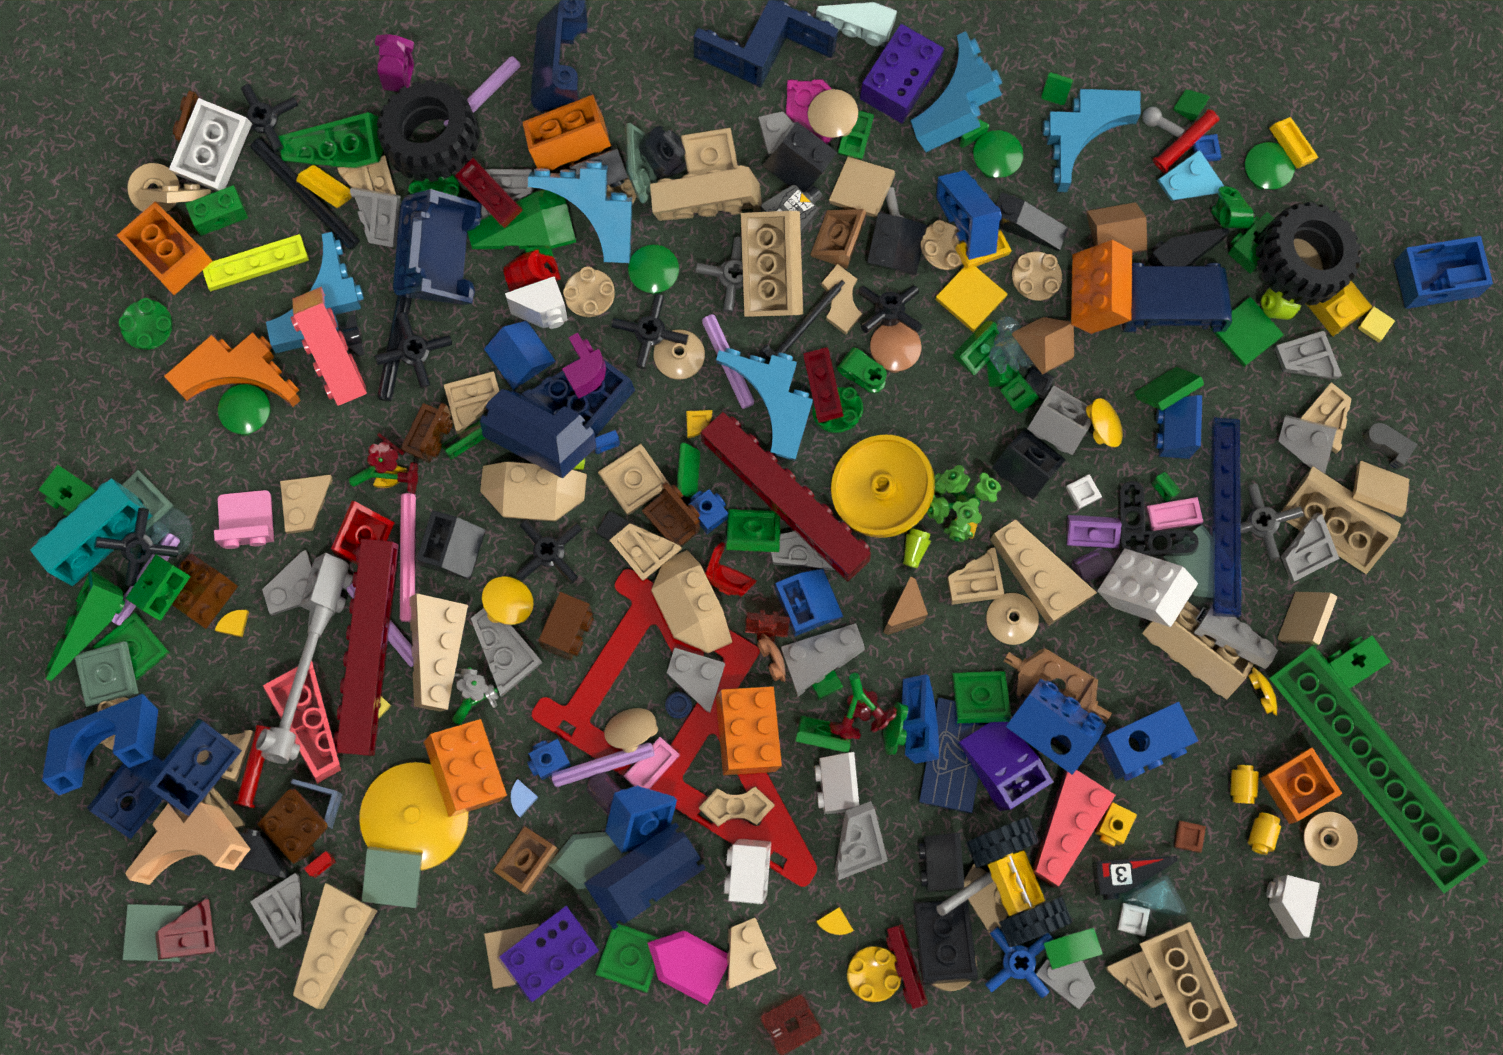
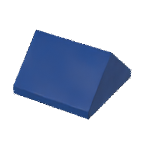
M527 321L502 327L484 348L513 390L556 362Z

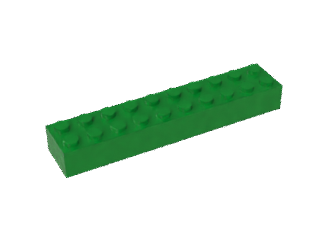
M1315 645L1309 646L1270 676L1269 679L1443 893H1446L1489 862L1483 850Z

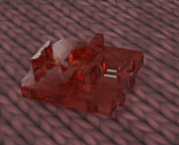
M760 610V614L748 612L745 632L757 634V640L761 639V634H765L774 642L776 636L788 637L790 617L778 616V612H773V615H767L765 610Z
M802 994L760 1016L761 1022L780 1055H785L822 1034V1029ZM794 1017L799 1027L788 1033L784 1022Z

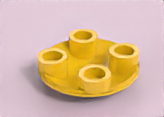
M1101 398L1094 400L1091 405L1086 407V413L1092 420L1095 429L1093 431L1095 441L1099 445L1105 443L1110 447L1119 446L1122 442L1123 432L1116 411L1106 400Z
M497 577L488 582L483 589L482 604L491 622L514 625L525 622L533 610V597L530 590L521 581L512 577Z
M1252 667L1253 673L1249 674L1248 677L1255 690L1262 689L1265 697L1261 698L1260 701L1266 713L1272 712L1273 715L1277 716V700L1272 686L1260 671Z
M867 947L857 952L851 959L847 970L848 983L852 991L861 999L869 1002H880L891 997L898 990L901 978L897 975L895 969L896 957L890 951L881 947Z

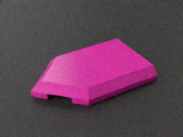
M787 80L786 115L793 122L797 121L828 144L833 138L824 137L813 131L808 119V110L811 102L817 95L832 89L823 80Z
M684 930L647 942L658 980L707 1005L728 966L727 953Z

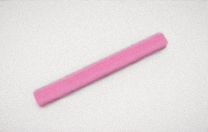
M412 493L401 495L400 620L402 622H410L411 620L409 597L415 594L416 497Z

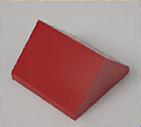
M352 501L331 550L337 557L358 564L359 561H356V549L358 545H361V539L387 541L394 522Z

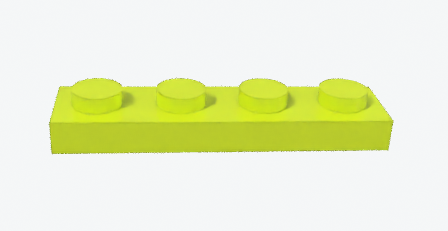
M299 234L213 261L203 269L208 289L211 292L309 261L302 237Z

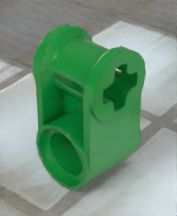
M1228 186L1220 187L1217 203L1212 206L1211 213L1218 219L1223 228H1249L1254 218L1252 208L1242 198L1238 190Z
M852 347L838 365V372L870 393L882 391L886 380L885 368L869 358L861 350ZM875 376H879V380H878V379H875L874 381H871V380H870V377H871V378H874Z

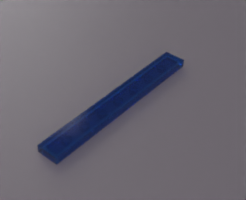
M1214 417L1212 425L1213 616L1239 618L1241 616L1240 419Z

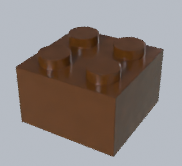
M560 592L538 640L541 648L569 661L572 660L574 655L578 657L584 644L582 635L584 631H590L594 622L590 604Z

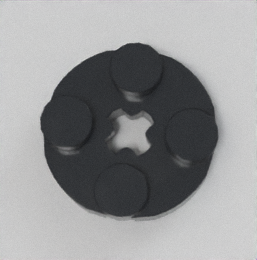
M658 126L644 135L643 142L639 145V151L646 158L656 177H673L682 172L686 166V162L683 163L682 157L686 154L685 148L673 131L669 130L666 132L662 129L663 127Z

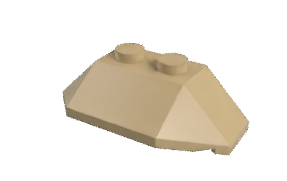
M502 462L483 466L480 492L504 518L555 522L584 501L587 474L571 470L562 479L536 464Z
M688 550L674 555L661 566L651 590L673 638L699 648L706 653L731 644L732 639L723 609L700 563Z

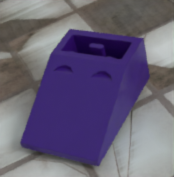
M989 722L958 742L999 812L1011 810L1053 782L1040 758L1021 737L1006 727L1009 722Z

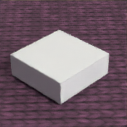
M1090 475L1066 486L1078 510L1102 497Z
M1122 903L1117 930L1145 936L1150 909Z

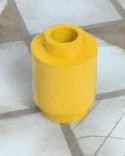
M1237 765V770L1231 771L1230 795L1233 796L1234 803L1254 804L1255 798L1258 796L1259 772L1253 771L1254 766Z
M1259 813L1258 818H1255L1248 844L1252 846V851L1262 855L1274 852L1281 829L1278 817L1268 813Z

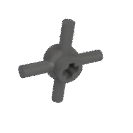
M734 237L731 260L725 261L721 267L697 263L695 273L719 278L720 283L726 288L723 311L727 313L733 312L736 290L743 287L742 237ZM731 271L736 272V274H735V276H737L736 279H734V278L731 277V275H732V274H730Z
M1258 484L1249 485L1247 488L1254 510L1249 514L1248 521L1225 527L1226 537L1251 531L1255 536L1263 538L1270 561L1279 559L1280 555L1273 534L1277 532L1281 522L1303 517L1302 508L1300 506L1277 513L1272 508L1264 506ZM1265 517L1266 521L1269 520L1268 526L1262 527L1260 518Z

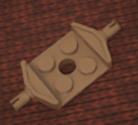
M1046 648L1039 650L1028 659L1024 658L1023 661L1008 652L1003 662L1018 669V696L1022 694L1028 696L1040 678L1050 682L1053 679L1059 678L1066 684V687L1059 690V692L1066 697L1076 699L1080 703L1081 708L1088 713H1095L1103 721H1108L1112 713L1097 705L1098 679Z

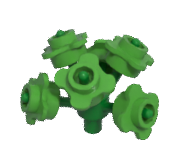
M957 465L951 470L947 469L943 474L938 473L935 476L934 494L937 493L943 496L947 491L956 497V502L948 503L944 497L936 498L934 495L927 511L930 519L933 518L938 524L943 523V518L948 516L949 509L953 508L958 518L951 521L949 528H945L944 532L950 535V539L958 542H964L969 537H973V533L970 532L971 526L967 523L974 522L977 524L981 522L982 515L979 513L978 508L980 506V499L993 503L997 500V492L1001 490L1000 484L995 479L989 478L987 473H982L979 475L980 481L974 486L975 494L967 493L965 488L970 478L964 474V468L961 465Z

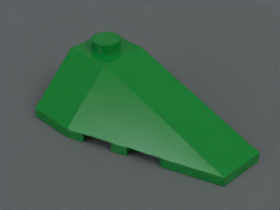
M367 112L280 135L278 138L284 147L281 150L282 160L285 162L354 169L379 163L383 153V148L377 136V121L379 117Z

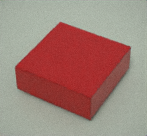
M325 851L304 869L309 876L316 878L333 865L336 860L331 853Z

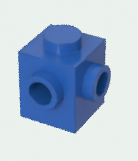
M709 489L705 493L699 491L690 498V504L700 514V527L706 534H709L728 519V512L724 509L726 504L718 493L713 495Z
M558 739L550 743L545 740L532 747L533 751L529 753L532 760L527 762L534 776L539 774L542 780L555 772L571 766Z

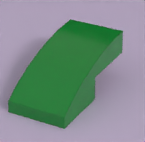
M858 110L856 124L849 135L842 137L838 154L860 160L863 159L874 114Z
M1094 928L1043 943L1051 970L1103 954Z

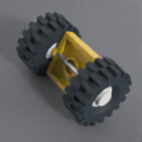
M1029 817L966 842L976 868L988 864L991 878L998 888L1002 904L1006 908L1008 915L1011 916L999 922L1009 948L1045 935L1073 922L1062 896L1045 902L1025 851L1016 853L1039 843Z

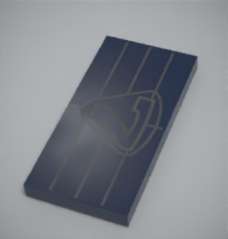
M938 698L936 715L939 735V759L926 762L918 803L971 814L979 776L958 742L988 724V722L957 723L955 701Z

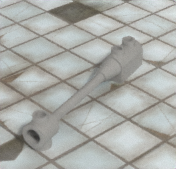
M324 553L314 559L300 603V607L310 611L308 637L279 728L264 729L256 743V749L262 751L261 756L271 762L286 764L289 759L294 760L299 753L300 745L294 743L296 735L289 731L318 638L335 612L340 613L344 608L346 599L340 596L342 588L347 589L353 580V575L347 573L349 564L328 553Z

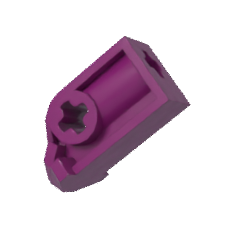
M376 35L375 46H379L380 55L378 75L383 89L399 92V89L404 86L408 88L415 65L411 54L414 42L396 35Z

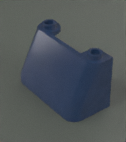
M560 0L537 24L531 102L538 111L549 112L580 100L577 88V72L570 66L559 64L561 43L574 44V39L578 34H587L586 0Z
M433 189L410 194L403 199L400 207L393 290L396 295L461 305L473 304L475 289L470 280L463 279L467 231L475 229L480 224L481 203Z
M1132 263V320L1123 323V332H1136V327H1143L1144 325L1145 329H1151L1152 326H1202V329H1208L1210 325L1213 327V333L1226 332L1232 324L1226 268L1221 267L1219 263H1209L1205 266H1144L1142 263Z

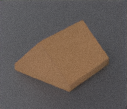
M1136 202L1086 212L1094 246L1114 240L1131 249L1132 253L1147 250L1146 216Z
M864 209L827 210L811 256L834 265L838 264L847 269L864 225L866 211Z
M1042 317L1011 334L1042 374L1070 361L1074 357V325H1071L1069 321Z
M910 577L883 633L889 635L923 624L928 613L916 579Z
M524 826L493 871L528 895L559 850Z

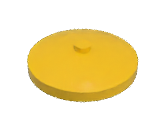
M895 435L872 436L856 443L838 462L831 483L833 504L840 517L855 531L876 538L896 536L915 526L928 511L935 491L934 472L928 458L914 443Z
M419 762L397 765L378 776L365 793L360 808V829L367 846L423 853L421 871L440 865L456 852L465 837L469 821V812L449 818L432 765Z

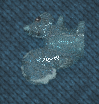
M1001 317L997 322L999 334L994 339V347L991 349L989 358L999 373H1004L1008 364L1014 371L1019 370L1018 364L1026 369L1030 368L1033 365L1032 360L1011 335L1014 331L1021 328L1020 324L1012 317Z

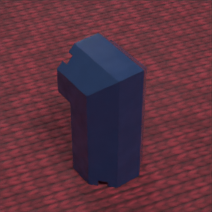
M500 390L486 405V409L489 410L487 417L482 415L480 420L483 437L562 479L596 448L594 431L590 426L586 429L582 425L585 420L580 414L565 406L558 411H552L515 391Z
M676 822L583 883L613 930L618 928L617 921L620 920L624 924L651 906L649 902L651 898L654 902H657L706 869L704 864L697 865L696 862L700 860V857L684 832L677 833L675 831L679 827Z

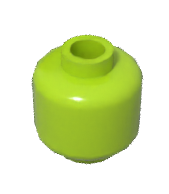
M1271 287L1267 289L1261 298V306L1265 315L1274 319L1289 320L1293 318L1300 310L1301 305L1295 304L1294 299L1287 301L1282 298L1283 293H1275Z

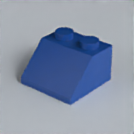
M1202 395L1184 397L1163 411L1157 409L1156 423L1160 424V433L1156 434L1155 448L1159 449V457L1190 459L1200 448Z
M640 786L615 792L605 832L621 853L633 850L671 825L677 799L674 796Z

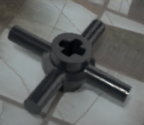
M250 84L242 86L241 90L250 105L247 113V119L252 123L250 130L265 133L274 152L281 151L284 147L274 128L279 115L298 106L295 98L292 97L272 107L269 104L258 101Z
M865 286L859 289L858 294L875 305V314L861 324V329L864 333H868L880 323L885 326H895L901 322L916 333L921 330L922 324L905 313L904 305L919 294L916 286H911L901 295L895 292H886L879 296Z
M661 294L654 295L649 316L640 319L637 323L613 318L612 328L635 333L636 339L641 343L636 367L640 369H646L652 346L660 344L663 340L687 345L689 335L665 330L664 323L659 319L664 301V296ZM649 328H654V332L652 331L651 335L646 334Z
M403 312L397 315L404 336L398 345V349L375 355V361L377 365L401 359L404 363L414 367L420 388H426L430 386V382L423 362L427 359L429 351L451 346V337L448 335L426 341L424 338L414 335L407 312ZM410 346H413L414 350L419 349L418 353L414 354L413 351H408Z
M138 508L134 532L127 534L122 540L96 537L95 539L96 548L120 550L123 557L129 561L125 578V585L134 586L136 584L139 563L147 560L152 554L170 557L178 556V547L153 544L152 539L145 533L149 509ZM136 544H141V547L138 546V550H133Z
M528 519L522 522L520 527L535 545L533 548L534 558L516 572L521 581L539 566H555L570 584L575 582L578 576L563 560L565 555L564 545L582 531L581 527L575 522L557 538L554 536L543 537ZM546 548H549L550 550H553L554 553L552 555H549L545 553L544 550Z

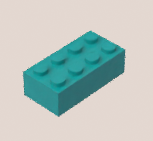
M111 478L108 482L101 484L98 490L87 500L82 501L77 509L68 517L60 520L51 532L41 537L30 551L48 573L73 587L113 551L112 549L96 548V537L122 540L127 534L134 532L138 508L146 507L134 493ZM150 512L148 515V520L152 517V514Z

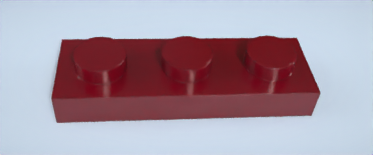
M474 158L455 175L504 228L523 211Z
M828 347L803 353L818 422L821 423L844 417Z
M903 924L887 929L889 934L886 935L889 949L895 953L897 959L895 969L897 975L903 978L906 987L903 988V994L907 1004H911L912 1009L927 1005L928 1001Z

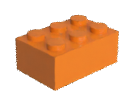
M594 95L523 121L528 149L538 169H549L551 171L558 166L577 161L581 157L594 152H601L611 146L604 118Z
M156 202L151 204L116 235L173 295L178 293L212 262L205 251Z
M1110 240L1072 254L1071 325L1093 334L1131 321L1132 250L1114 240Z
M774 687L720 690L716 696L723 775L776 772L782 766Z
M481 719L432 733L425 739L424 744L449 818L500 802L507 796Z

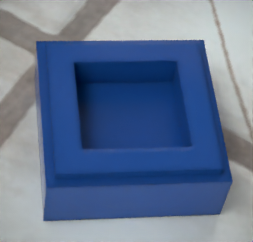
M1217 134L1202 136L1192 145L1193 154L1200 150L1207 162L1219 161L1222 158Z
M616 430L596 437V448L594 450L595 453L599 454L618 447L620 441Z

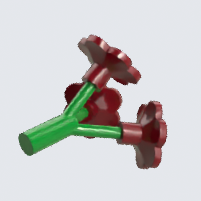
M378 433L377 436L382 442L379 445L372 444L368 448L369 456L367 457V462L370 466L349 478L351 486L356 487L370 478L396 479L398 482L407 483L408 493L415 494L416 485L418 484V464L411 462L408 472H398V474L385 473L386 471H394L397 467L398 453L401 455L405 453Z
M852 673L849 676L853 695L847 699V704L849 705L848 713L844 715L842 722H830L829 727L832 733L840 735L845 739H860V730L852 726L854 718L859 717L862 721H868L873 715L875 720L871 723L872 727L870 730L875 733L885 728L895 718L897 709L893 706L883 711L877 703V694L873 691L867 692L862 688L859 674Z

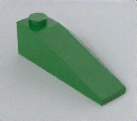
M548 190L537 191L517 201L516 203L523 211L506 228L490 215L482 219L475 229L467 231L472 249H503L505 246H519V249H528V246H542L543 249H553L576 243L565 198Z
M92 570L89 571L75 600L77 602L76 614L68 616L65 623L66 626L63 634L66 637L65 639L60 638L45 669L46 680L52 681L112 621L115 613L119 615L124 607L125 600L123 599L122 589Z

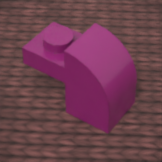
M576 333L568 338L579 360L562 368L579 399L600 386L606 374V364L600 350L594 351L587 338L582 341L579 334Z

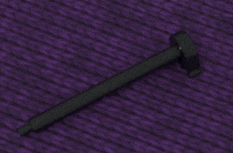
M841 280L838 284H835L775 351L768 345H764L759 354L769 362L772 355L777 356L778 353L785 354L838 295L845 282Z

